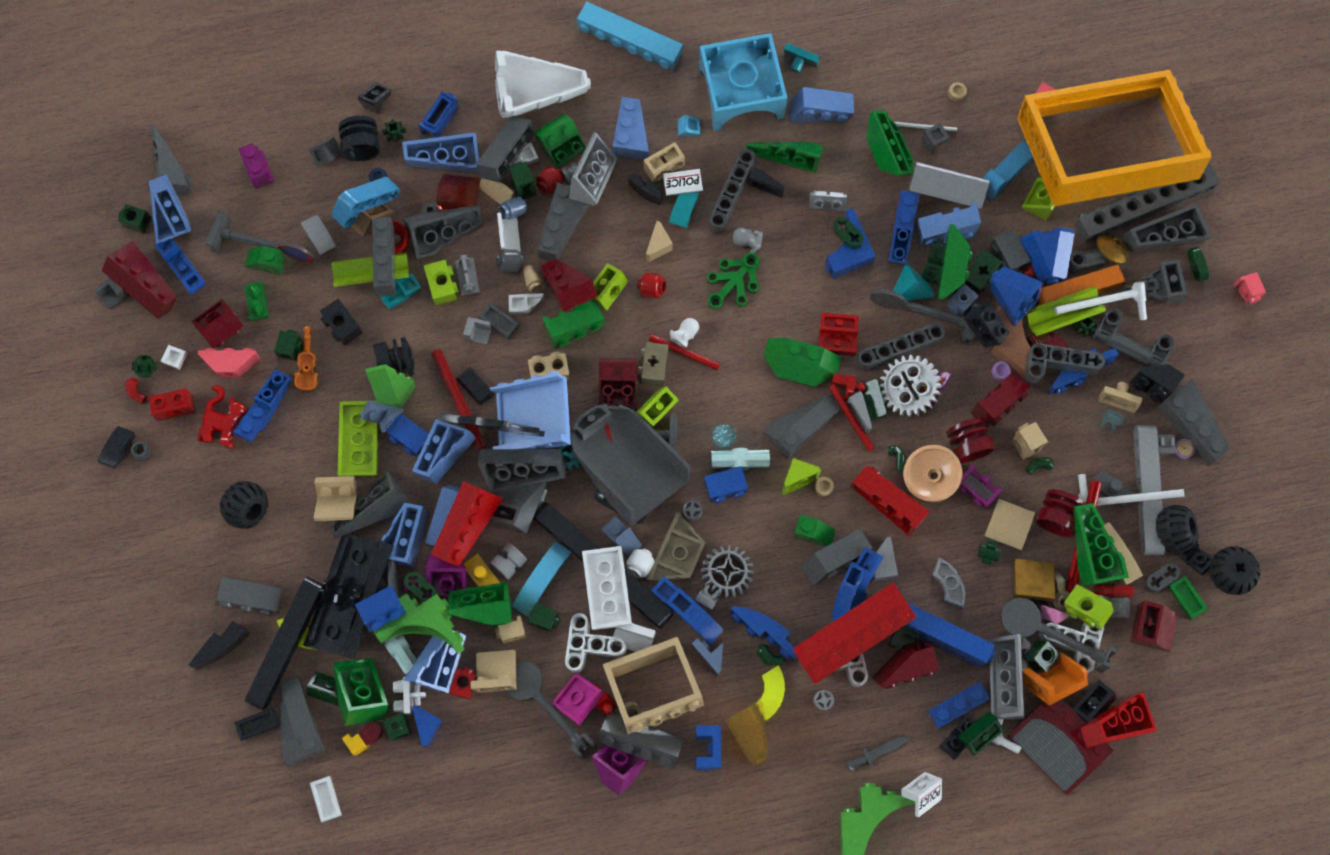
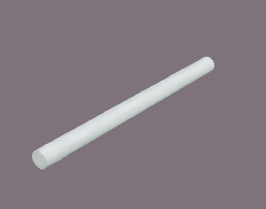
M895 122L898 127L929 129L935 126ZM943 126L945 131L957 132V127Z

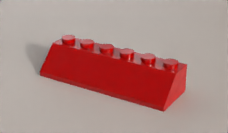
M892 582L794 647L793 651L813 683L816 684L917 618V616Z

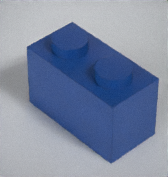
M401 413L386 431L390 436L388 439L395 445L401 444L405 447L403 450L411 457L413 455L419 456L429 433Z
M742 466L704 476V484L710 503L714 501L716 504L722 503L729 497H734V499L745 496V493L748 491Z
M392 586L355 604L369 632L381 628L384 624L396 620L406 613Z

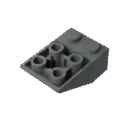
M547 482L498 492L496 495L503 498V501L489 522L497 527L527 534Z

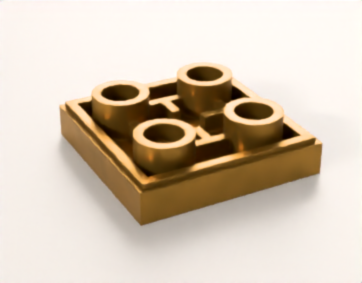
M1015 559L1014 597L1054 601V563Z

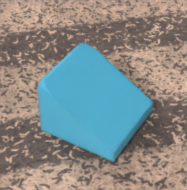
M683 115L679 118L678 136H700V119L688 115Z

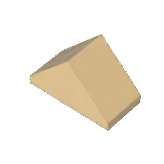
M656 221L646 252V261L648 262L673 251V243L659 221Z

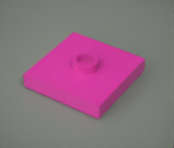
M575 673L551 705L580 726L605 693L578 673Z

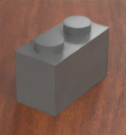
M1014 229L993 239L990 248L993 255L1002 261L1000 268L1004 266L1019 272L1029 266L1031 260Z

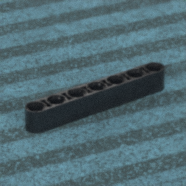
M308 576L301 583L246 695V703L263 711L268 707L321 599L320 590L326 588L325 584Z

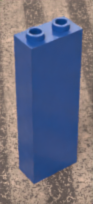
M908 603L917 618L903 627L919 634L920 640L923 639L930 645L978 668L992 661L995 655V651H993L994 644Z

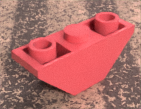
M205 348V350H198V355L220 378H240L260 360L258 353L251 348H243L242 350Z

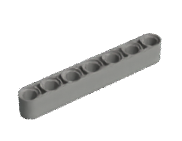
M1135 425L1133 437L1137 494L1161 491L1157 427L1156 425ZM1162 499L1138 501L1142 555H1164L1165 546L1160 542L1161 539L1158 538L1156 531V519L1163 510Z

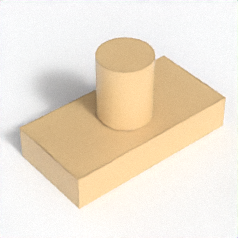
M1119 382L1116 389L1105 386L1099 395L1098 402L1135 413L1141 405L1142 397L1129 394V385L1126 382Z

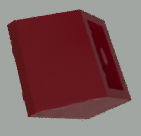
M1146 600L1142 601L1137 606L1130 642L1171 652L1178 614L1164 605Z

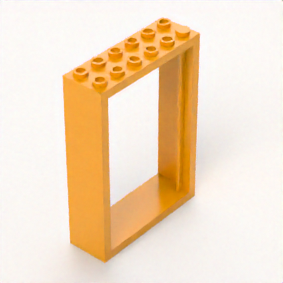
M1171 70L1025 95L1017 117L1053 207L1198 180L1211 159V151L1207 148L1203 135L1200 134L1197 122L1193 119L1190 107L1186 104L1183 93L1180 91ZM1158 97L1184 152V156L1071 177L1066 176L1042 117Z

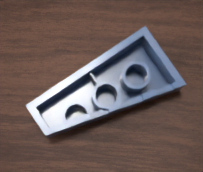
M476 133L402 142L404 160L407 166L479 174L476 164L480 159Z

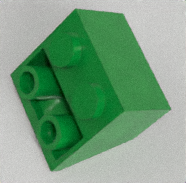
M565 114L560 115L533 132L542 150L556 168L586 149L573 120Z

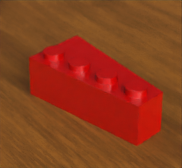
M867 465L851 483L850 487L909 537L930 512L896 487L891 481L881 476L874 467L870 468Z
M463 481L431 554L448 563L460 566L503 501V498Z
M1144 692L1123 699L1080 728L1087 748L1136 738L1157 731Z

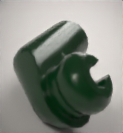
M889 446L888 454L896 458V471H904L906 455L900 446Z
M1036 457L1025 467V471L1032 475L1039 467L1052 470L1055 464L1050 457Z
M760 644L758 646L757 654L764 664L783 666V656L772 655L767 644Z

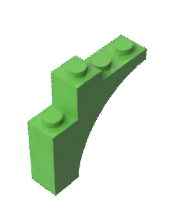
M405 594L399 600L406 613L398 619L384 624L381 628L373 630L380 643L401 635L425 634L443 640L457 654L465 650L461 644L464 641L458 631L453 632L451 629L454 626L449 619L451 618V615L448 614L449 604L445 598L441 600L437 594L420 605L415 598L411 600L408 594Z
M863 783L864 787L858 788L859 812H857L856 808H845L844 812L839 813L841 855H864L867 842L876 826L891 812L904 806L915 805V801L897 795L896 791H884V795H882L881 787H876V783Z

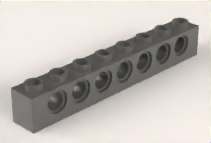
M1208 164L1201 178L1196 180L1198 184L1194 181L1145 189L1139 193L1135 191L1125 199L1118 198L1108 206L1101 205L1091 213L1088 211L1078 216L1075 226L1084 243L1097 239L1100 234H1109L1213 191L1221 181L1211 164ZM1127 206L1132 207L1134 211L1129 210ZM1111 213L1116 214V215H1117V218H1116V217H1113V216L1111 215ZM1094 220H1098L1101 224L1095 223Z

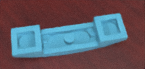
M555 542L526 581L512 607L529 618L535 603H539V599L572 552Z

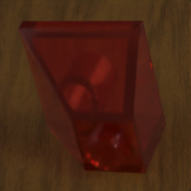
M444 174L438 184L436 196L439 209L449 210L475 206L477 204L481 179Z

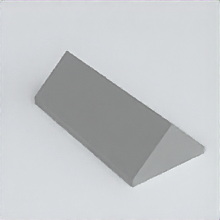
M596 132L592 134L571 178L569 199L594 206L598 204L618 160Z
M917 162L909 191L968 206L976 202L977 207L982 209L990 181Z
M1016 634L989 639V642L995 645L993 648L995 655L990 662L991 714L996 716L998 720L1024 719L1021 635Z

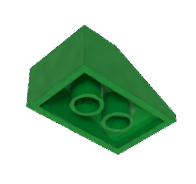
M508 582L449 591V615L489 625H505L512 622V602Z
M365 658L333 663L339 707L345 726L384 720L388 703L373 659Z

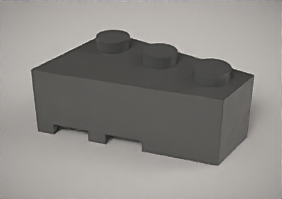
M858 529L815 552L801 567L812 585L815 586L826 578H832L841 569H848L851 562L859 559L865 547L870 550L873 548L862 530Z
M222 577L219 581L214 605L228 609L238 608L244 612L259 611L261 615L271 616L272 613L275 614L278 610L282 588Z

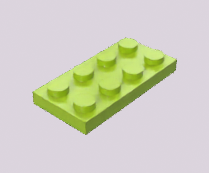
M368 401L340 402L338 477H377L379 424L362 420L360 416Z

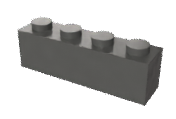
M515 116L510 117L476 164L480 178L495 182L502 180L509 167L512 166L534 135L531 120Z
M391 217L372 218L373 287L377 296L396 295L394 224Z
M611 713L607 714L598 742L674 770L684 739L652 727H646L640 732L635 731L628 734L622 717Z

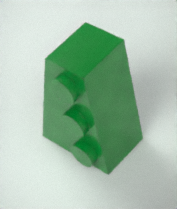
M595 300L578 305L573 308V311L566 314L560 311L557 313V317L549 319L546 316L542 318L545 332L554 349L564 348L569 345V342L575 339L581 340L586 334L592 331L597 332L603 328L605 319Z

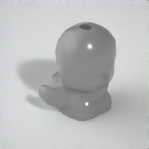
M738 228L733 233V242L739 247L750 246V253H755L761 248L763 232L758 230L752 232L750 229Z

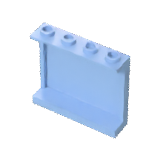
M549 372L546 376L536 375L528 380L517 379L514 380V383H499L496 387L490 388V391L496 393L498 420L537 427L541 431H545L543 437L498 431L499 446H494L493 449H551L571 445L566 377L558 372Z

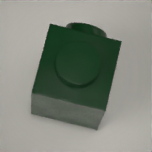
M280 330L274 349L275 354L278 358L297 361L298 354L303 349L301 337L296 331Z

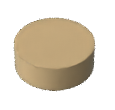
M960 82L951 84L948 90L949 98L957 102L962 101L967 94L966 86Z
M820 477L815 482L814 490L817 495L827 497L832 494L834 483L828 477Z

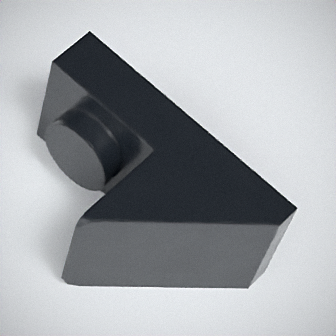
M375 82L358 96V100L363 108L380 114L382 102L391 95L392 89Z

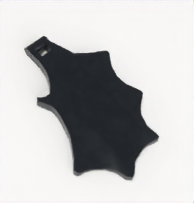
M446 413L438 415L440 421L457 425H472L486 430H498L519 435L527 434L543 437L545 431H541L537 427L518 425L502 420Z

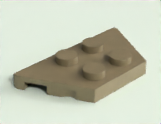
M678 511L674 516L647 578L649 582L660 581L664 576L669 581L691 579L706 542Z

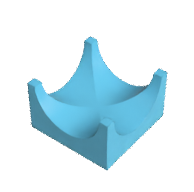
M771 33L700 46L699 71L700 74H704L708 88L713 131L721 130L723 124L731 118L751 111H769L774 113L777 119L785 117L787 94Z

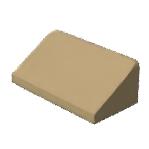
M481 179L479 189L500 205H502V202L515 198L514 191L502 182Z

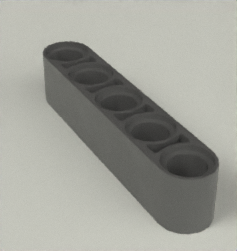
M750 149L740 151L711 213L709 228L715 234H720L725 230L754 167L755 154ZM747 158V159H749L750 161H749V162H744L742 159ZM742 174L743 177L738 178L735 175ZM733 189V190H735L736 192H735V193H730V192H728V190ZM722 205H727V206H729V208H728V209H723V208H721V206H722ZM718 220L721 221L722 224L716 225L713 222Z
M934 323L864 349L857 358V367L861 371H869L893 362L895 359H901L902 356L906 357L938 345L945 335V328L941 324ZM931 332H937L939 337H934ZM914 338L921 339L922 343H916ZM896 345H903L905 350H899ZM879 351H885L888 356H881ZM861 358H868L870 363H864Z

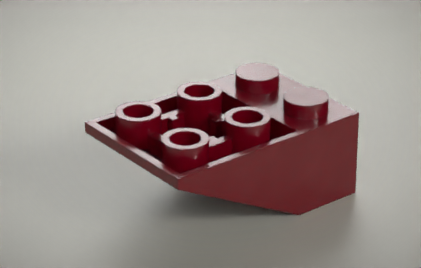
M638 358L599 359V405H623L637 412Z
M923 639L903 645L872 676L873 680L882 688L890 689L895 687L896 683L902 681L908 683L921 675H933L934 671L939 670L933 646Z

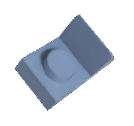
M368 400L360 416L362 420L378 423L382 433H384L400 413H403V409Z
M614 517L602 528L604 534L616 546L622 547V553L627 558L630 557L635 549L642 547V544L629 527L627 528L617 517Z
M697 638L692 642V648L718 676L721 673L723 643L710 653L709 650L711 648L704 640L700 641Z

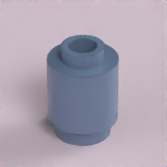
M521 197L502 202V205H499V213H501L503 219L508 220L524 215L527 209V203Z

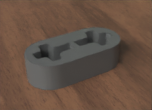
M1168 563L1145 579L1146 589L1150 592L1160 591L1179 578V567L1174 563ZM1172 569L1174 573L1165 578L1164 574ZM1160 578L1161 581L1157 583V586L1150 584L1152 580Z

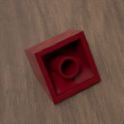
M223 299L192 320V323L213 349L223 345L227 338L238 334L241 328L244 327Z

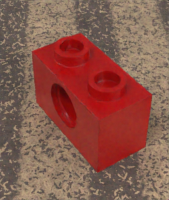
M187 388L148 397L151 415L157 421L196 413L193 395Z

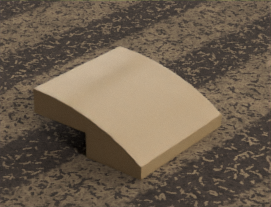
M998 498L984 536L1022 550L1035 512Z

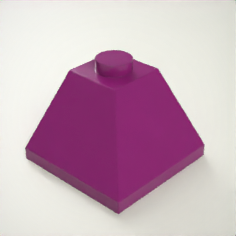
M429 555L426 565V580L435 588L440 599L445 598V600H448L449 591L467 588L466 566L463 564L457 566L434 555ZM430 591L429 593L427 592L428 598L432 597V591Z
M606 745L591 758L602 783L618 796L633 783L647 760Z

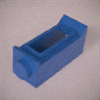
M441 91V94L423 121L418 124L421 134L424 135L427 131L431 133L432 138L441 135L459 108L457 98L453 94ZM447 103V107L445 108V110L443 111L435 125H433V120L436 118L444 104Z

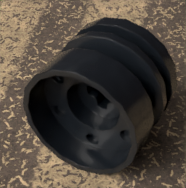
M351 116L339 122L338 130L340 132V147L343 158L349 161L362 162L376 158L380 154V143L377 137L378 130L375 119L368 116Z
M406 337L400 338V347L397 340L393 339L392 349H389L386 341L373 344L377 366L385 364L404 374V369L407 368L409 376L415 375L414 356Z

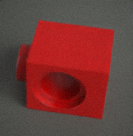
M462 668L461 671L456 669L449 693L453 696L471 700L473 693L471 681L477 680V676L473 674L474 671L467 668ZM462 678L469 679V684L465 688L459 687V681Z

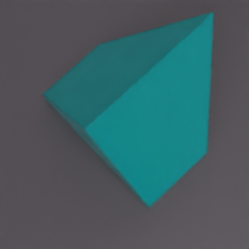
M907 263L896 282L893 292L902 295L907 301L934 297L930 284Z

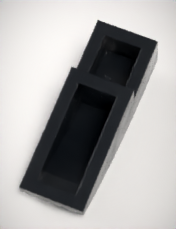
M232 621L221 636L213 633L188 665L197 670L220 660L241 644L250 633Z

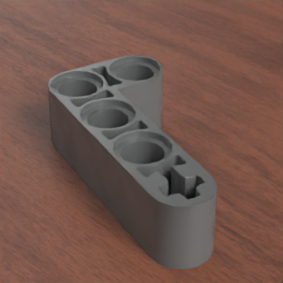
M1036 343L1026 355L1024 377L1029 383H1037L1045 374L1046 368L1095 375L1104 366L1105 358L1097 352ZM1033 352H1038L1041 357L1034 356ZM1052 355H1057L1060 360L1053 359ZM1071 358H1076L1079 364L1072 362ZM1031 369L1036 370L1039 375H1033Z

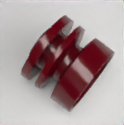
M984 418L962 421L946 431L947 437L952 438L949 441L950 445H959L953 450V453L958 457L961 464L981 459L996 450L992 437H982L988 432V427L984 426L986 424Z
M1049 489L1045 495L1046 498L1043 500L1045 507L1039 510L1035 520L1036 524L1053 534L1062 537H1074L1076 534L1074 507L1085 505L1086 503L1071 493Z

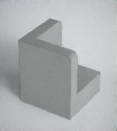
M468 317L463 332L464 339L487 345L492 330L491 324L488 321Z

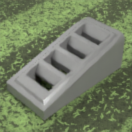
M860 391L850 396L847 404L865 433L869 434L872 424L863 394Z

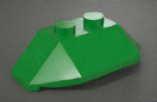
M872 110L869 116L866 140L879 170L896 176L912 175L914 160L901 130L888 117L886 110Z
M954 224L948 226L937 301H942L969 279L970 270H967L968 262L971 263L972 251H970V245Z
M768 338L763 356L776 377L810 387H816L833 378L834 373H838L841 357L825 348L789 338Z

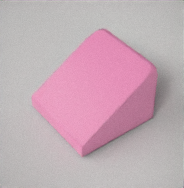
M1045 605L1041 606V618L1058 624L1070 617L1066 612Z

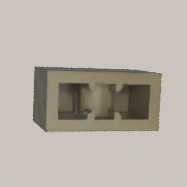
M646 342L645 348L641 349L640 359L644 360L643 366H639L638 377H641V384L664 386L669 345ZM652 361L656 362L654 367L651 366Z

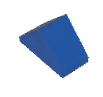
M413 706L412 709L421 744L424 748L429 747L443 721L418 706Z

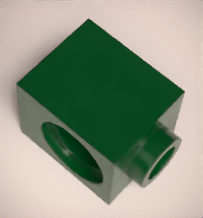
M125 204L118 216V221L124 228L143 234L151 220V216L146 210Z
M535 603L528 622L529 625L552 633L553 628L556 629L558 627L560 617H558V611Z
M1036 640L1023 656V659L1035 672H1047L1060 654L1055 650V646L1050 641Z
M403 713L383 720L389 740L396 741L412 735L406 715Z

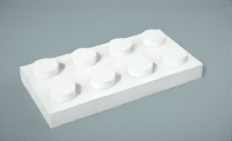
M616 546L582 551L592 630L632 625L622 547Z

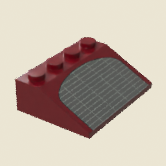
M1063 699L1050 706L1041 701L1008 735L1017 745L1021 746V749L1067 795L1114 751L1108 744L1090 748L1086 747L1080 728L1087 723Z

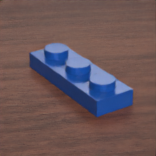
M979 681L930 709L928 713L939 729L989 700L990 697Z

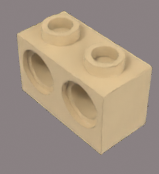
M675 142L644 159V170L653 184L663 178V173H671L685 166V156Z
M554 352L550 356L545 357L537 355L528 360L531 377L536 375L546 376L549 372H558L566 377L567 380H570L565 353ZM557 363H561L563 365L561 369L553 368V366ZM537 367L544 368L543 372L537 373L534 370Z
M1036 422L1031 425L1026 423L1019 427L1011 441L1023 460L1040 452L1048 442Z

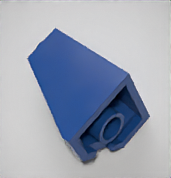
M1061 227L1052 228V231L1041 233V230L1033 231L1020 238L1040 282L1050 286L1067 278L1075 234L1074 230Z
M1003 266L1000 271L996 270L992 274L990 289L1010 323L1015 327L1038 301L1043 283Z

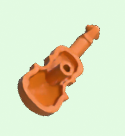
M306 326L303 328L305 333L303 352L298 354L297 357L299 371L294 373V385L300 391H312L318 384V374L313 371L314 367H316V356L311 353L310 333L312 329Z

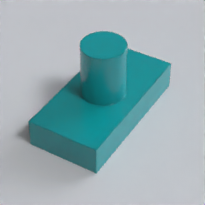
M786 43L784 47V54L794 57L790 67L794 72L800 73L804 62L815 67L820 62V56L790 43Z

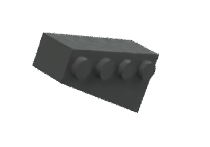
M557 183L537 249L540 259L550 261L560 258L568 245V241L574 235L577 226L586 215L589 206H591L587 203L569 199L570 186Z
M1193 379L1157 407L1185 439L1193 443L1195 451L1208 466L1230 450Z

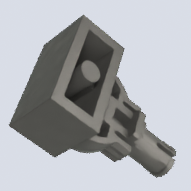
M1180 259L1160 262L1159 269L1154 270L1149 276L1141 277V282L1145 283L1146 299L1153 298L1165 301V305L1185 302L1187 290ZM1134 284L1124 285V291L1132 290L1131 287Z

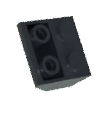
M1169 364L1145 367L1131 379L1130 383L1133 384L1136 390L1148 394L1153 401L1162 403L1175 391L1185 374Z

